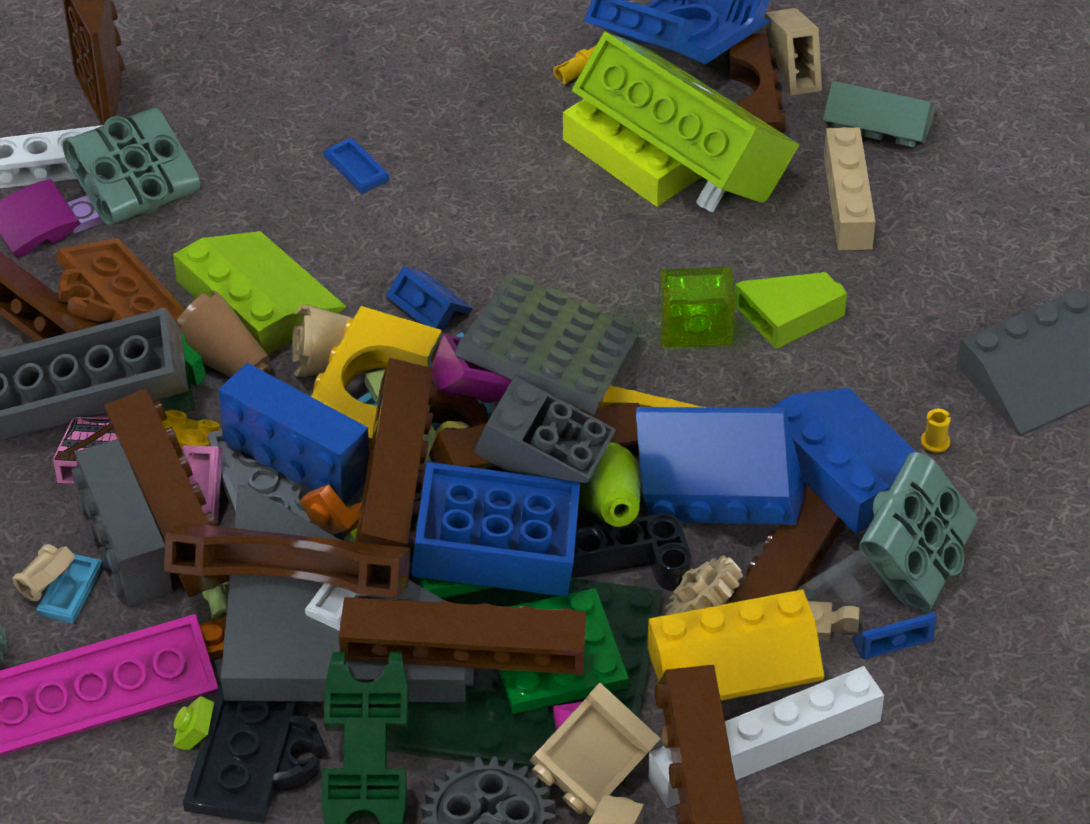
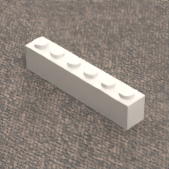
M862 666L725 721L735 779L738 780L880 722L884 694L867 669ZM662 746L649 751L648 778L666 808L679 804L680 801L677 788L673 789L669 780V764L673 763L670 748L665 749Z

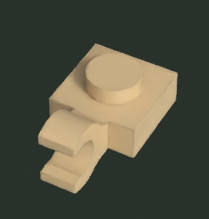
M808 601L815 618L818 640L830 641L831 632L858 634L859 607L844 606L832 612V602Z

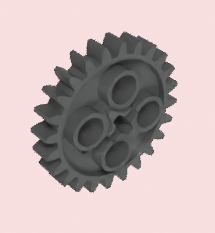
M494 756L491 759L490 765L486 766L483 765L480 757H476L475 767L469 768L466 763L461 761L460 772L457 774L447 768L445 770V781L433 780L434 791H426V804L421 807L422 824H555V802L550 800V788L541 787V780L537 776L529 778L528 766L515 771L513 770V760L510 759L504 767L498 766L497 757ZM455 814H465V815H463V816H456ZM513 818H522V820H513Z

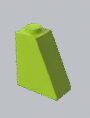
M826 272L747 280L736 283L734 307L777 349L845 316L847 293L840 283H836Z

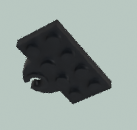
M220 682L214 701L208 735L202 739L183 800L184 811L265 823L274 790H290L305 785L315 777L321 769L320 759L311 757L306 760H297L294 758L296 754L304 751L311 752L316 757L324 756L323 739L317 729V723L307 717L296 716L300 701H224L222 682Z

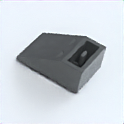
M514 376L487 422L473 453L506 471L588 483L616 429Z

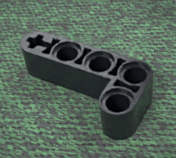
M656 514L635 518L630 524L621 527L605 523L576 529L571 579L651 565L658 585L665 590L674 591L683 580L682 576L690 570L691 553L681 523L672 515Z

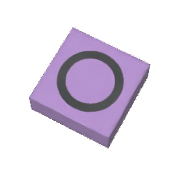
M87 195L68 202L81 222L72 231L73 234L103 223Z

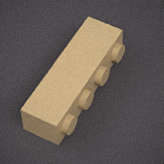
M860 127L826 128L824 161L838 250L873 249L875 215Z

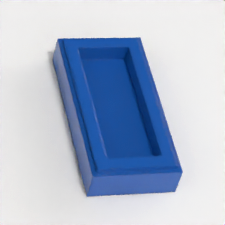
M352 137L323 150L324 157L361 194L389 181V174Z

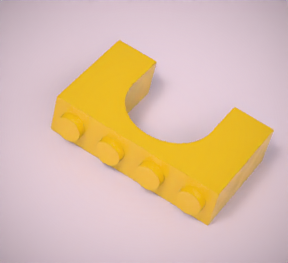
M360 306L354 319L350 318L347 321L339 346L335 345L332 348L329 364L324 373L318 374L311 397L367 426L370 452L377 407L353 398L346 391L347 386L356 376L367 370L386 368L389 357L431 368L442 339V330Z

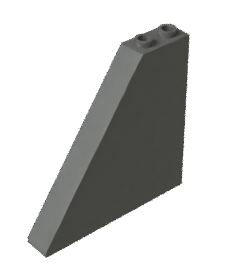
M238 485L234 528L340 540L247 485ZM230 575L221 672L224 701H324L325 682L333 651H340L339 630L317 621L305 613L306 607L324 583L270 575ZM408 580V587L398 598L366 595L373 599L385 600L410 599L419 602L436 603L445 601ZM346 660L351 676L363 683L377 680L383 673L384 666L389 665V663ZM404 664L409 702H465L466 686H474V668Z

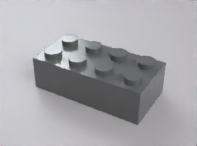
M115 439L76 451L77 468L72 469V475L78 491L82 490L81 493L76 494L78 505L82 515L88 514L89 518H91L87 523L93 541H99L103 545V547L99 548V553L105 570L111 569L112 573H114L110 575L116 597L124 595L128 607H132L173 594L170 572H164L165 543L120 440Z

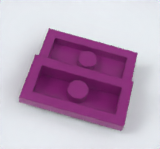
M52 179L29 185L0 201V234L17 258L27 255L46 239L53 244L58 243L81 224Z

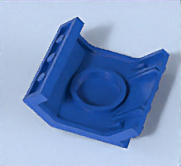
M591 0L584 22L615 35L707 64L771 22V20L764 18L770 0H653L645 6L627 0Z

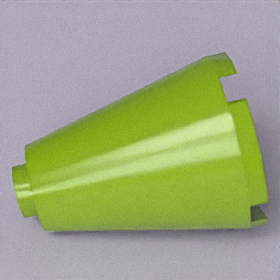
M609 442L588 483L580 482L578 507L616 527L630 524L639 512L641 470L637 460L628 449L617 443Z

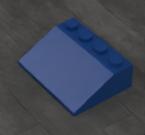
M850 388L792 394L768 407L786 409L803 482L855 534L868 528L874 518L873 502L876 495L881 491L890 489L908 455L916 451Z
M637 407L636 422L642 494L649 516L669 514L683 523L797 525L806 491L785 408Z
M426 462L411 576L568 597L574 561L580 482Z

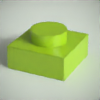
M200 696L188 707L184 706L180 709L173 725L177 729L174 747L181 750H190L208 735L214 706L213 701Z

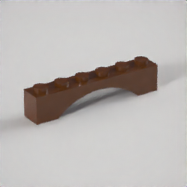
M179 522L165 533L164 572L198 576L248 574L291 577L330 584L357 594L398 598L408 587L410 548L184 522Z

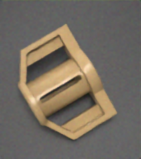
M44 544L38 551V556L21 573L15 574L12 578L13 584L24 597L32 601H38L42 597L41 592L48 584L53 582L59 575H63L70 568V563L76 556L67 546L57 549L50 544Z

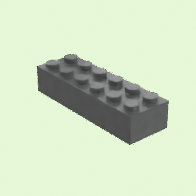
M165 307L0 351V440L69 423L75 417H92L107 413L104 407L105 404L144 388H147L152 401L188 392L180 326Z

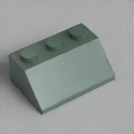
M832 81L823 120L831 123L830 128L860 127V130H864L863 137L882 141L883 135L896 137L895 144L915 148L916 142L925 143L937 107L929 101Z

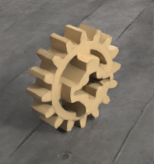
M722 555L718 560L713 558L710 562L706 561L696 569L691 568L682 576L683 580L680 585L674 590V594L669 597L671 602L665 607L667 615L725 604L734 593L733 589L739 586L738 580L743 577L742 570L730 557L726 558L725 555Z

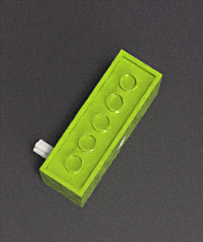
M605 31L571 90L708 180L696 203L710 212H714L725 191L761 203L767 201L800 145L651 49Z

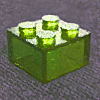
M732 267L660 269L658 325L661 348L733 345L736 295Z

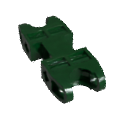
M333 651L325 682L324 726L326 731H344L343 768H323L322 813L324 824H351L354 820L361 817L373 818L379 824H405L407 816L406 769H387L388 731H408L409 692L401 651H390L389 665L384 666V671L377 680L369 683L359 682L351 676L348 665H346L345 651Z

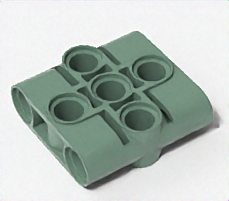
M156 107L125 118L120 116L110 117L104 126L63 141V152L68 164L99 217L107 226L139 214H152L160 206L200 190V179L194 166L163 114ZM128 164H132L136 168H132ZM98 175H102L106 177V179H102ZM144 192L150 193L153 197L146 195Z
M914 452L910 453L906 458L890 489L881 491L876 495L873 502L874 518L859 543V549L904 606L912 605L922 609L921 613L927 614L931 611L948 577L959 574L963 569L965 560L963 549L977 524L978 518L939 465L929 456Z

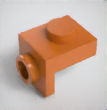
M329 484L308 492L299 501L306 509L310 520L331 535L340 532L347 535L358 527L361 502L346 507Z

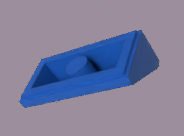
M935 613L908 619L861 632L853 636L851 640L860 658H871L932 641L937 617Z

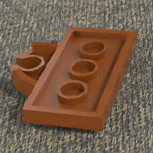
M119 238L58 249L56 261L65 270L62 272L58 300L65 303L68 301L67 311L76 316L93 321H116L166 307L177 322L180 315L185 311V308Z

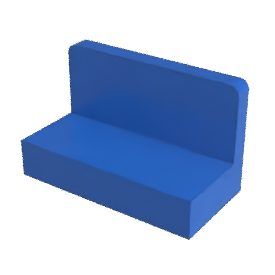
M405 266L402 267L386 294V297L421 324L442 331L455 311L468 314L473 309L428 273Z

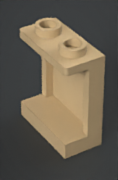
M599 683L532 756L530 761L535 765L532 771L546 785L556 784L565 793L563 800L575 812L582 814L585 811L591 816L603 795H610L661 738Z

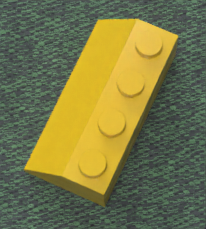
M803 589L649 619L647 649L658 682L667 669L714 665L720 699L722 701L824 681L816 622Z

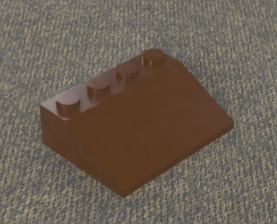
M62 0L74 75L100 124L104 125L107 119L116 116L122 85L121 72L125 71L122 56L117 51V47L121 46V39L113 21L118 20L115 5L110 0Z

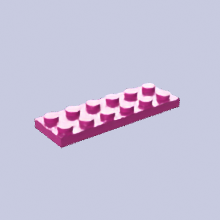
M196 614L1 670L0 756L218 692V684Z

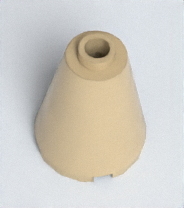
M299 305L295 316H302L300 326L293 325L292 361L300 360L301 367L294 372V375L300 377L318 375L325 372L329 364L331 350L335 345L339 346L344 337L345 325L351 317L310 305Z

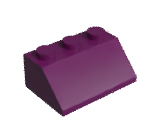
M443 334L431 366L433 368L432 379L437 385L438 390L450 397L465 395L485 403L500 402L512 380L454 356L462 337Z

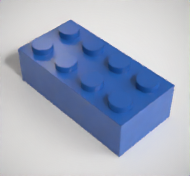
M246 363L219 388L222 438L228 446L248 454L260 464L277 470L286 475L289 480L296 483L299 482L311 490L329 484L344 504L364 485L369 458L367 426L249 363Z

